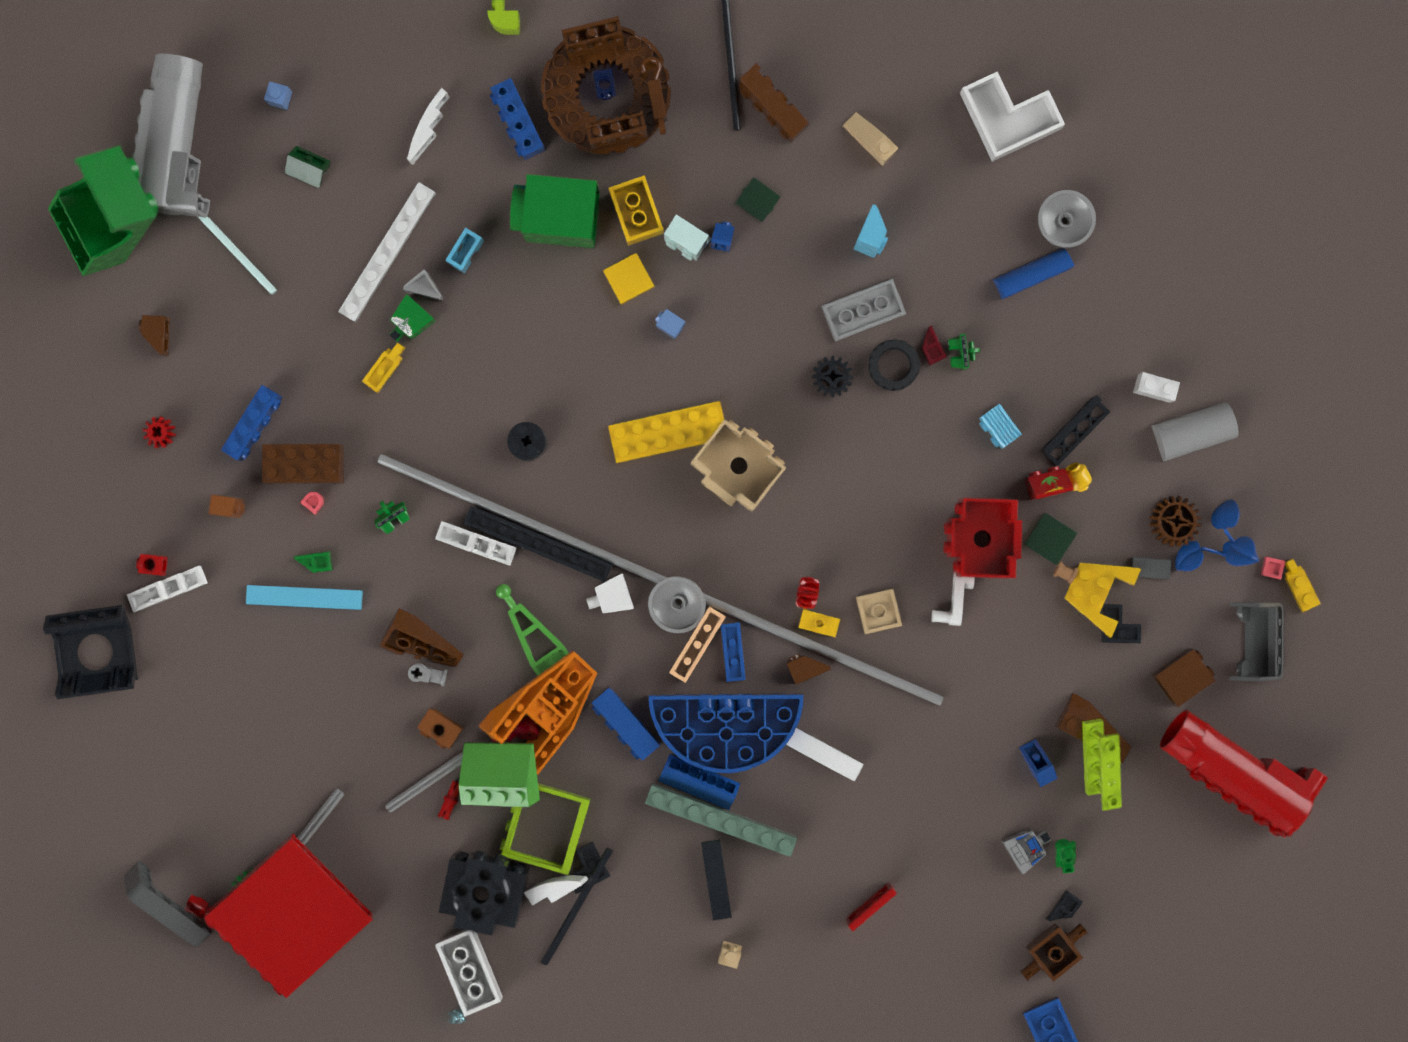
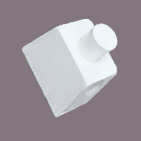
M623 574L595 587L597 595L586 599L589 609L600 606L602 613L634 609Z

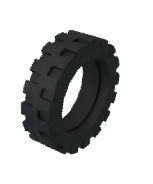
M898 339L886 340L877 345L869 357L868 370L871 379L882 389L890 391L902 390L916 379L919 373L920 360L914 347L906 341ZM892 349L900 350L906 354L910 364L907 375L897 381L884 378L878 368L880 356Z

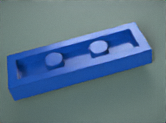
M740 622L721 624L726 681L746 680Z

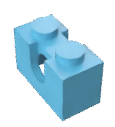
M465 228L445 261L465 274L472 263L470 261L475 251L478 253L484 243L483 238ZM461 244H463L461 250L458 252L459 247L461 246Z

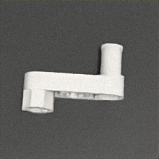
M954 573L951 610L949 612L932 610L931 622L961 626L964 589H973L975 577H956V573Z

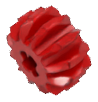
M160 416L158 419L152 417V423L149 421L145 422L148 429H142L143 432H147L143 439H149L147 443L149 446L154 444V448L159 449L160 446L167 448V442L173 443L170 437H176V434L171 431L176 427L174 425L170 426V419L165 420L163 416ZM158 429H161V430H160V432L162 433L161 436H158V434H159V433L157 432Z
M802 577L800 579L796 594L797 607L802 609L815 608L820 587L818 579L813 577Z

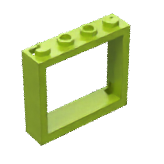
M538 783L539 791L581 803L564 864L511 849L522 807L511 808L510 813L514 814L512 821L508 820L505 831L508 834L506 839H502L500 850H503L502 855L507 858L569 875L591 798Z

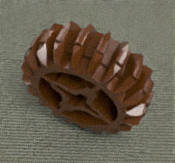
M1169 496V501L1166 498H1162V503H1156L1158 509H1151L1155 516H1149V519L1154 520V523H1149V527L1155 526L1151 533H1158L1155 538L1156 540H1160L1163 537V545L1167 544V542L1169 547H1173L1174 544L1177 547H1181L1182 543L1188 545V539L1191 541L1195 539L1192 533L1199 534V531L1195 528L1202 526L1200 523H1197V520L1202 519V517L1195 515L1199 512V509H1192L1195 503L1187 505L1189 502L1188 498H1185L1183 501L1181 496H1177L1176 500L1174 496ZM1174 505V510H1172L1170 516H1162L1168 507ZM1181 508L1185 510L1189 520L1183 518ZM1175 518L1176 520H1178V522L1183 523L1175 524L1174 522L1168 520ZM1161 523L1168 525L1170 535L1163 530ZM1188 526L1183 535L1176 537L1180 527Z

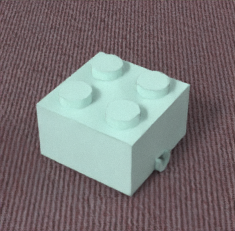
M678 215L673 218L664 233L666 245L673 250L679 249L682 252V256L690 261L692 259L697 261L711 240L709 235Z

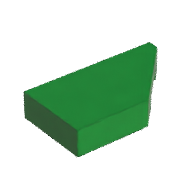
M330 551L294 556L296 561L312 573L333 570Z

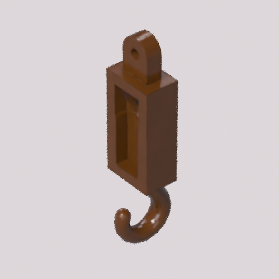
M649 56L641 62L640 70L641 73L645 74L647 63L652 62L656 65L654 75L647 83L654 122L658 123L660 135L666 134L664 122L667 121L659 79L662 64L658 58Z

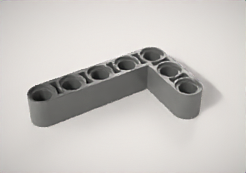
M138 861L124 875L127 897L192 946L198 948L212 934L211 929L205 923L153 886L151 871L144 863Z

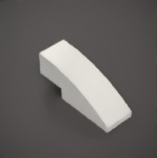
M580 875L554 877L531 886L524 894L532 906L546 897L553 903L583 885L588 878Z

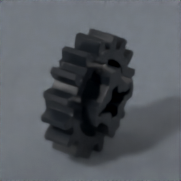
M834 356L829 361L827 357H824V363L818 361L819 368H813V371L816 372V374L812 375V378L816 379L813 386L818 385L817 392L823 390V396L830 393L831 398H833L834 394L837 393L840 397L842 390L844 392L848 391L846 385H852L849 379L854 378L853 375H849L852 368H846L848 362L841 363V357L837 361ZM829 365L827 372L820 373L825 366ZM837 365L843 369L844 373L837 369ZM831 372H834V375L838 377L835 378L834 382L831 381V378L827 377ZM821 381H825L828 384V388L823 386ZM839 381H845L840 388L836 389V384Z

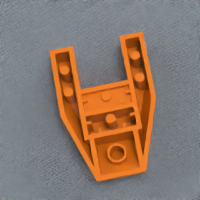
M571 651L491 710L478 727L491 738L503 744L517 724L527 714L541 727L538 739L526 742L534 744L538 775L573 731L597 676V672L576 652Z

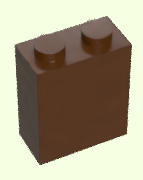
M1187 649L1152 674L1175 707H1180L1216 681L1213 677L1215 675L1213 670L1209 666H1205L1202 662L1204 658L1198 650Z

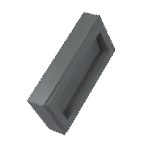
M1132 557L1131 567L1141 569L1138 577L1170 579L1171 560Z

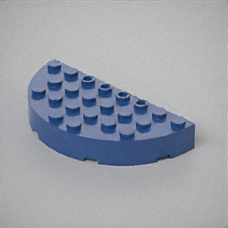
M802 693L649 695V708L658 734L669 749L679 758L706 771L737 773L767 762L784 748L794 734L800 720L804 695Z

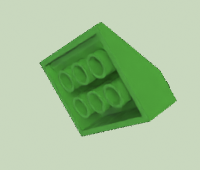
M464 743L459 780L461 805L530 807L538 802L540 797L534 744Z

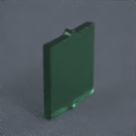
M753 177L748 186L743 188V193L736 201V204L763 223L770 211L774 210L773 207L781 196Z

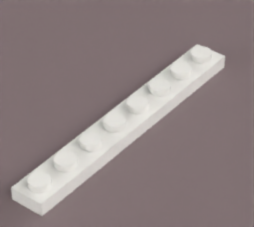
M418 182L339 309V313L354 322L358 320L436 193Z

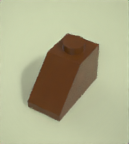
M142 315V320L139 321L141 335L160 355L168 356L170 318L166 316Z
M799 653L789 657V661L786 662L796 685L831 670L829 665L805 655L800 656Z

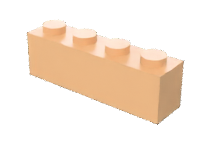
M710 606L708 607L671 668L670 674L686 683L724 621L725 615Z

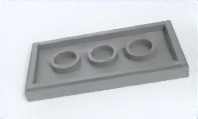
M893 279L821 306L835 342L906 315Z

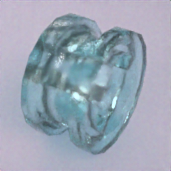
M462 1010L449 1012V1016H451L449 1023L457 1024L467 1021Z

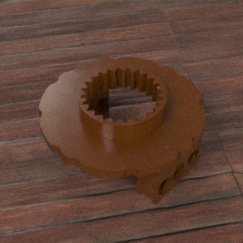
M618 16L561 30L564 40L554 49L553 58L547 61L541 79V93L544 94L542 105L544 111L548 112V121L556 133L568 144H575L577 149L589 154L608 156L612 152L623 154L629 148L636 149L646 143L659 129L658 123L654 122L647 83L654 75L656 65L652 62L647 63L645 66L646 73H641L640 65L646 57H656L662 64L659 79L666 115L671 101V87L668 85L670 80L669 71L663 66L664 59L657 48L644 36L639 37L634 30L622 27ZM601 64L605 68L606 64H609L610 68H612L614 65H617L618 70L623 68V73H628L629 79H632L634 100L631 101L632 107L627 108L628 113L622 112L621 118L615 116V119L608 118L606 121V119L604 120L601 117L597 120L595 115L591 117L590 112H585L584 106L581 105L578 93L580 92L579 85H582L581 78H586L585 72L591 73L592 67L598 69V65Z

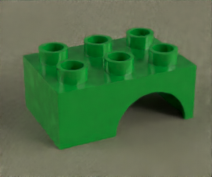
M120 146L76 158L74 162L79 166L84 178L58 189L48 207L83 276L125 263L158 213L155 198L150 192L144 193L138 182L140 173L136 162L131 157L126 158Z

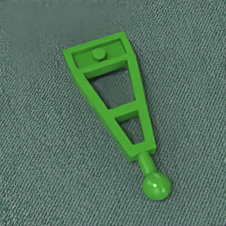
M501 584L496 588V595L500 599H504L511 609L508 611V614L530 666L537 676L569 654L563 643L522 603L516 604L511 596V589L508 585ZM519 611L534 623L524 631H522L515 615ZM539 628L557 648L538 661H535L525 637Z

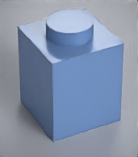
M269 81L264 100L271 106L287 110L293 92L288 86Z
M668 309L665 312L661 311L655 319L657 322L656 327L674 339L677 338L686 324V321Z

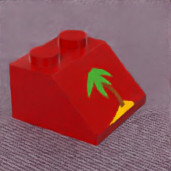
M1059 466L1048 468V473L1041 474L1040 471L1029 473L1030 477L1024 478L1029 499L1035 500L1074 490L1065 468L1059 469Z

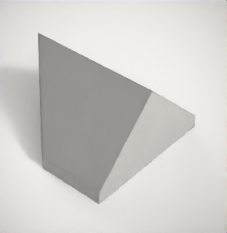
M425 269L403 287L406 293L443 301L442 294Z

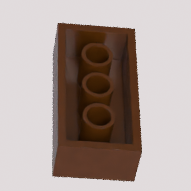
M262 444V483H344V445Z

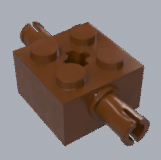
M1056 923L1026 946V949L1034 958L1020 972L1029 981L1040 970H1044L1054 982L1083 959V956L1075 947V942L1088 932L1081 923L1067 934ZM1053 949L1056 950V952H1057L1056 955H1053V954H1052L1051 951H1052Z

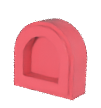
M309 492L300 503L316 515L324 505V498L318 492Z

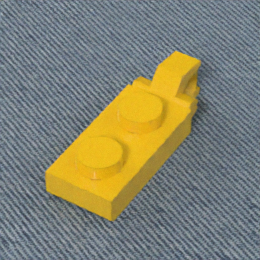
M397 343L392 350L388 348L384 351L362 382L376 393H379L403 359L400 355L405 350V347Z
M1294 559L1285 561V567L1288 571L1284 573L1286 576L1285 580L1301 612L1320 605L1321 603L1304 569L1301 566L1297 567Z

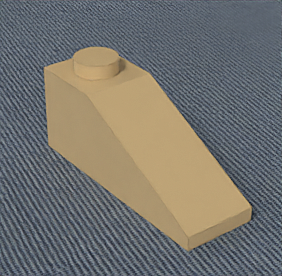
M857 112L843 124V127L882 166L896 154L898 147L884 133Z

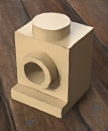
M723 940L718 964L737 969L742 946Z

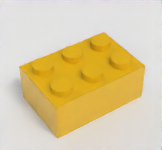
M645 175L608 188L628 246L664 234V229Z

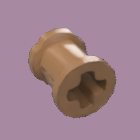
M1059 561L1053 576H1059L1071 584L1076 577L1078 569H1073L1064 565L1063 561Z

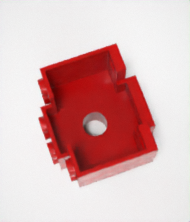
M958 499V503H955L954 508L955 515H958V518L947 519V523H944V534H947V541L944 542L943 552L947 553L946 557H956V561H953V573H956V577L1016 578V560L1021 559L1022 520H1017L1018 500ZM978 531H983L988 536V542L984 547H978L974 542V535Z

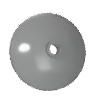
M1061 190L1053 193L1042 203L1038 213V225L1042 235L1051 244L1062 248L1075 247L1085 242L1092 234L1096 224V214L1092 203L1083 194L1073 190ZM1061 219H1067V224H1063Z
M672 576L661 580L652 589L648 600V608L652 619L660 628L671 633H685L694 629L700 623L705 614L706 601L702 590L696 583L685 577ZM676 599H681L682 604H678Z

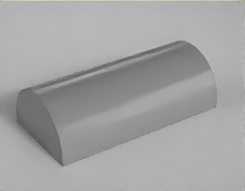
M1227 402L1151 425L1163 462L1235 439L1239 434L1235 415Z

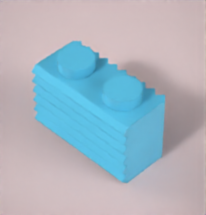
M1000 403L979 418L981 421L979 425L985 432L988 431L992 436L990 440L996 448L1000 447L1002 449L1022 435Z

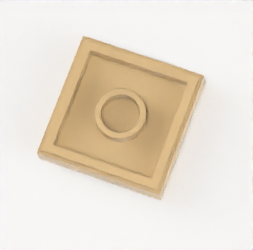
M893 588L856 597L864 634L902 626Z

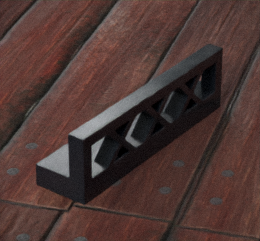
M1098 395L1093 396L1040 450L1055 466H1059L1110 413L1101 403L1102 399ZM1096 406L1104 412L1099 418H1091V411ZM1082 420H1088V429L1086 431H1078V425ZM1069 434H1075V443L1073 445H1065V438ZM1055 448H1062V456L1056 460L1050 453Z

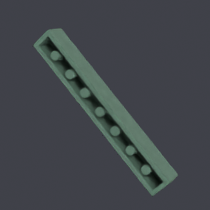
M652 783L645 804L789 857H791L797 841L796 835Z

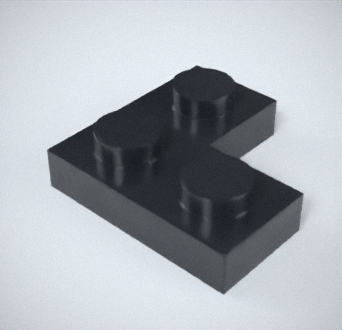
M1103 604L1102 615L1118 621V624L1111 638L1106 636L1101 630V642L1141 644V624H1122L1123 605Z
M593 841L576 850L584 868L570 875L586 876L589 879L601 858ZM604 866L595 884L610 877L606 866ZM586 882L574 890L575 894L582 891Z

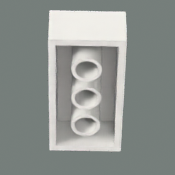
M461 930L436 942L435 946L464 1017L501 1002L502 993L477 932Z

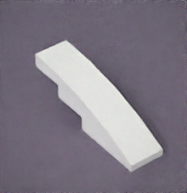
M442 88L427 107L413 136L407 157L412 165L437 137L433 128L443 118L439 109L450 98L448 93Z
M441 521L435 538L436 540L509 566L516 551V547Z
M196 566L183 573L173 575L127 594L134 613L207 584V580L202 567Z
M798 728L795 729L794 734L786 744L853 781L856 780L864 765Z

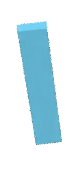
M247 585L246 604L362 610V590Z

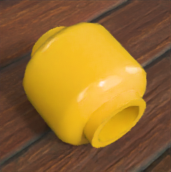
M1078 462L1066 467L1065 470L1074 487L1072 491L1083 492L1089 488L1088 485L1092 481L1087 467Z

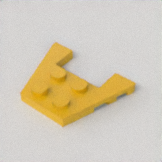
M1080 563L1077 568L1076 577L1070 584L1064 599L1081 614L1085 615L1106 636L1111 638L1118 621L1100 614L1105 599L1115 578L1134 586L1141 569Z

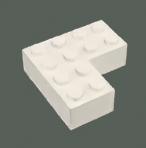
M998 72L963 87L960 92L992 162L1061 130L1065 125L1049 90L1014 106Z

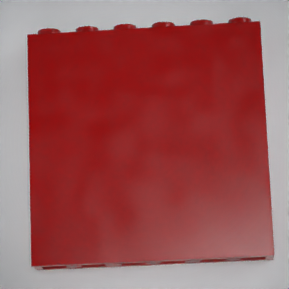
M292 833L206 912L204 919L211 929L214 928L219 932V936L224 942L228 941L233 946L232 948L237 955H242L252 969L255 968L260 972V977L265 982L269 981L274 986L273 989L278 995H283L287 998L373 920V913Z

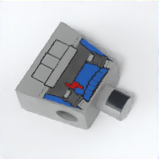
M1027 829L1006 837L1001 841L1019 871L1024 874L1046 855L1042 845L1051 841V838L1045 830L1035 835L1031 829Z

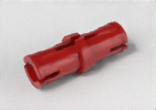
M452 780L447 795L443 797L444 802L437 815L445 820H449L454 805L458 803L457 798L460 792L457 780Z

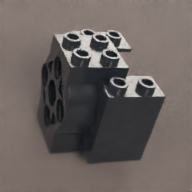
M476 850V853L472 852L469 856L467 852L458 851L449 859L438 913L456 916L453 928L491 936L496 930L497 925L515 928L519 922L529 869L525 868L526 865L520 863L510 865V860L506 859L504 855L495 854V857L487 855L485 851ZM477 886L486 887L489 891V898L486 900L478 899L474 894V888Z

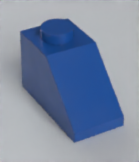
M720 221V223L715 224L711 240L712 249L730 252L735 228L731 226V223Z
M1036 739L1019 747L1032 775L1040 787L1058 779L1052 763Z

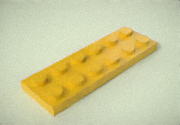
M717 401L610 425L608 428L616 463L706 444L724 421L721 403Z

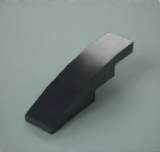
M720 839L701 842L712 919L714 921L732 918Z

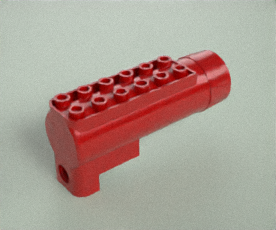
M1187 709L1178 714L1171 722L1159 744L1160 749L1171 755L1180 764L1186 766L1185 770L1190 773L1189 776L1192 779L1204 782L1208 790L1213 793H1220L1222 795L1221 799L1229 804L1234 803L1237 805L1236 809L1245 815L1250 814L1254 817L1252 819L1254 822L1261 826L1269 827L1268 831L1277 837L1279 835L1283 838L1291 837L1303 825L1311 813L1314 800L1328 780V777L1316 768L1308 769L1301 767L1296 774L1276 759L1261 758L1259 760L1217 731L1208 722H1204Z

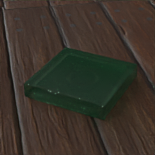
M1044 513L1024 545L1054 565H1058L1077 532L1049 514Z

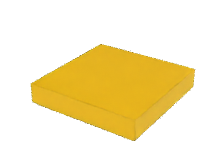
M637 253L603 270L621 305L655 287Z

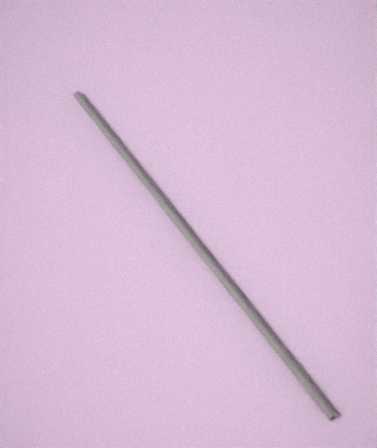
M383 454L378 458L377 463L652 582L659 583L667 578ZM704 594L706 605L939 706L943 701V696Z

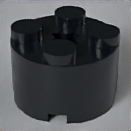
M531 422L516 424L509 432L507 438L509 451L522 461L531 462L537 460L547 449L548 441L545 432L538 425ZM529 437V439L532 441V444H528L527 447H525L523 440H527V438Z

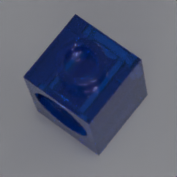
M612 68L593 71L597 98L609 100L616 96ZM602 82H608L610 83V87L607 89H602L600 87V84Z

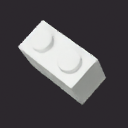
M1142 372L1137 376L1133 393L1171 403L1176 400L1180 382Z

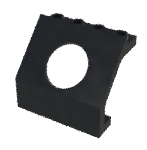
M123 605L45 616L43 631L45 635L51 634L54 642L58 670L55 690L57 700L134 689L135 680H138L131 624ZM92 634L102 635L107 638L113 649L110 663L100 670L86 668L78 657V648L81 641Z

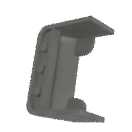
M1230 602V606H1237V617L1242 622H1245V660H1241L1237 664L1236 673L1238 676H1230V680L1258 682L1280 680L1284 669L1283 605L1281 603Z

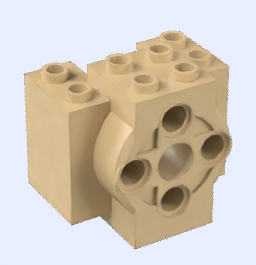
M724 420L692 460L691 465L705 475L701 484L732 507L738 501L752 512L786 469L783 466L785 462L778 456L772 457L775 452L772 449L774 445L766 439L764 441L757 437L758 433L754 429L744 427L740 432L738 430L739 426L732 420L728 422ZM740 458L747 463V470L743 474H735L731 470L730 464L734 459Z

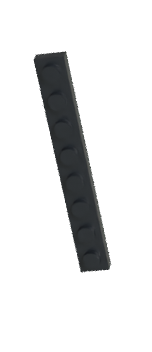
M470 506L463 523L603 582H606L613 565L473 506Z

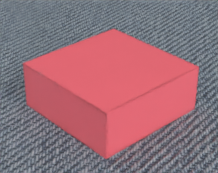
M1264 557L1261 576L1281 580L1285 561Z

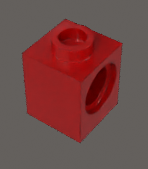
M140 554L136 561L138 573L166 576L168 557ZM151 559L155 563V566L152 570H150L147 565L148 561Z

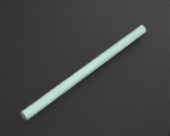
M208 216L206 218L198 217L271 295L277 291Z

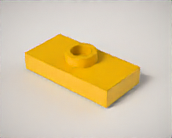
M803 609L798 628L836 638L840 619Z

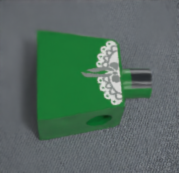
M406 294L390 318V321L396 327L389 335L396 342L405 334L413 340L434 324L436 320Z

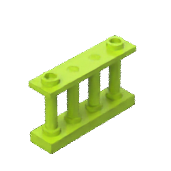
M1102 719L1082 721L1085 793L1088 796L1101 794L1103 811L1122 808L1119 734L1105 736Z

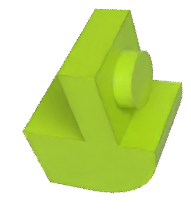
M492 0V10H487L493 28L505 35H520L519 12L505 11V0Z

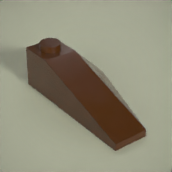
M400 608L392 618L379 645L399 655L404 653L413 654L414 658L421 659V657L430 658L434 663L456 667L464 655L417 616Z
M1072 693L1055 724L1056 728L1082 742V721L1102 719L1105 736L1119 734L1089 701ZM1119 734L1120 763L1123 764L1131 746Z

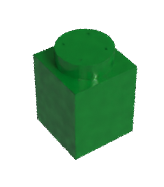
M527 174L526 185L514 184L510 208L511 231H520L526 242L595 248L600 197L597 181Z

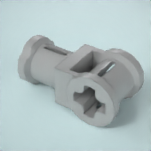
M416 663L408 670V676L414 682H433L441 684L443 687L445 686L448 673L446 669L441 671L427 667L422 663ZM417 668H419V672L422 673L418 677H416V673L413 672Z

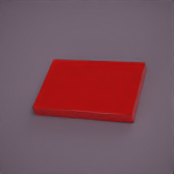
M890 883L885 884L846 918L847 925L852 932L897 894L894 887Z

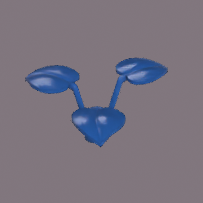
M1231 499L1222 503L1215 509L1211 517L1213 527L1216 529L1223 528L1224 533L1230 540L1223 545V551L1206 547L1200 548V544L1197 541H1190L1188 545H1183L1177 553L1175 560L1177 571L1197 569L1204 559L1202 551L1222 555L1233 566H1245L1259 562L1254 541L1248 536H1242L1234 540L1227 530V527L1232 528L1236 526L1240 517L1239 507L1234 500Z

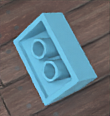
M872 205L854 246V250L872 258H875L876 254H881L888 240V237H885L887 230L877 205Z

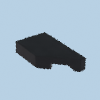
M1066 890L1046 919L1053 921L1072 918L1083 901Z

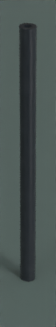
M721 0L734 131L741 130L730 5L729 0Z
M608 847L605 849L542 958V964L548 965L613 853L612 849Z

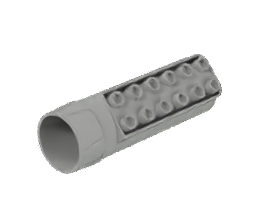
M173 54L155 55L150 78V90L144 89L140 97L141 112L137 118L139 126L138 133L135 134L136 148L132 158L139 169L140 177L138 182L144 193L150 192L155 198L158 213L206 218L209 213L211 200L202 198V195L197 193L201 160L190 154L198 98L201 90L203 64L197 60Z

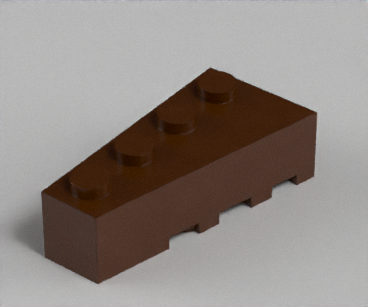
M756 63L740 78L739 92L745 99L749 98L753 102L752 106L757 112L765 114L766 121L772 127L776 126L780 130L779 134L786 141L789 139L793 142L808 127L809 122L792 103L789 105L786 103L788 99L781 90L774 89V84L768 75L763 76L759 72L761 67Z

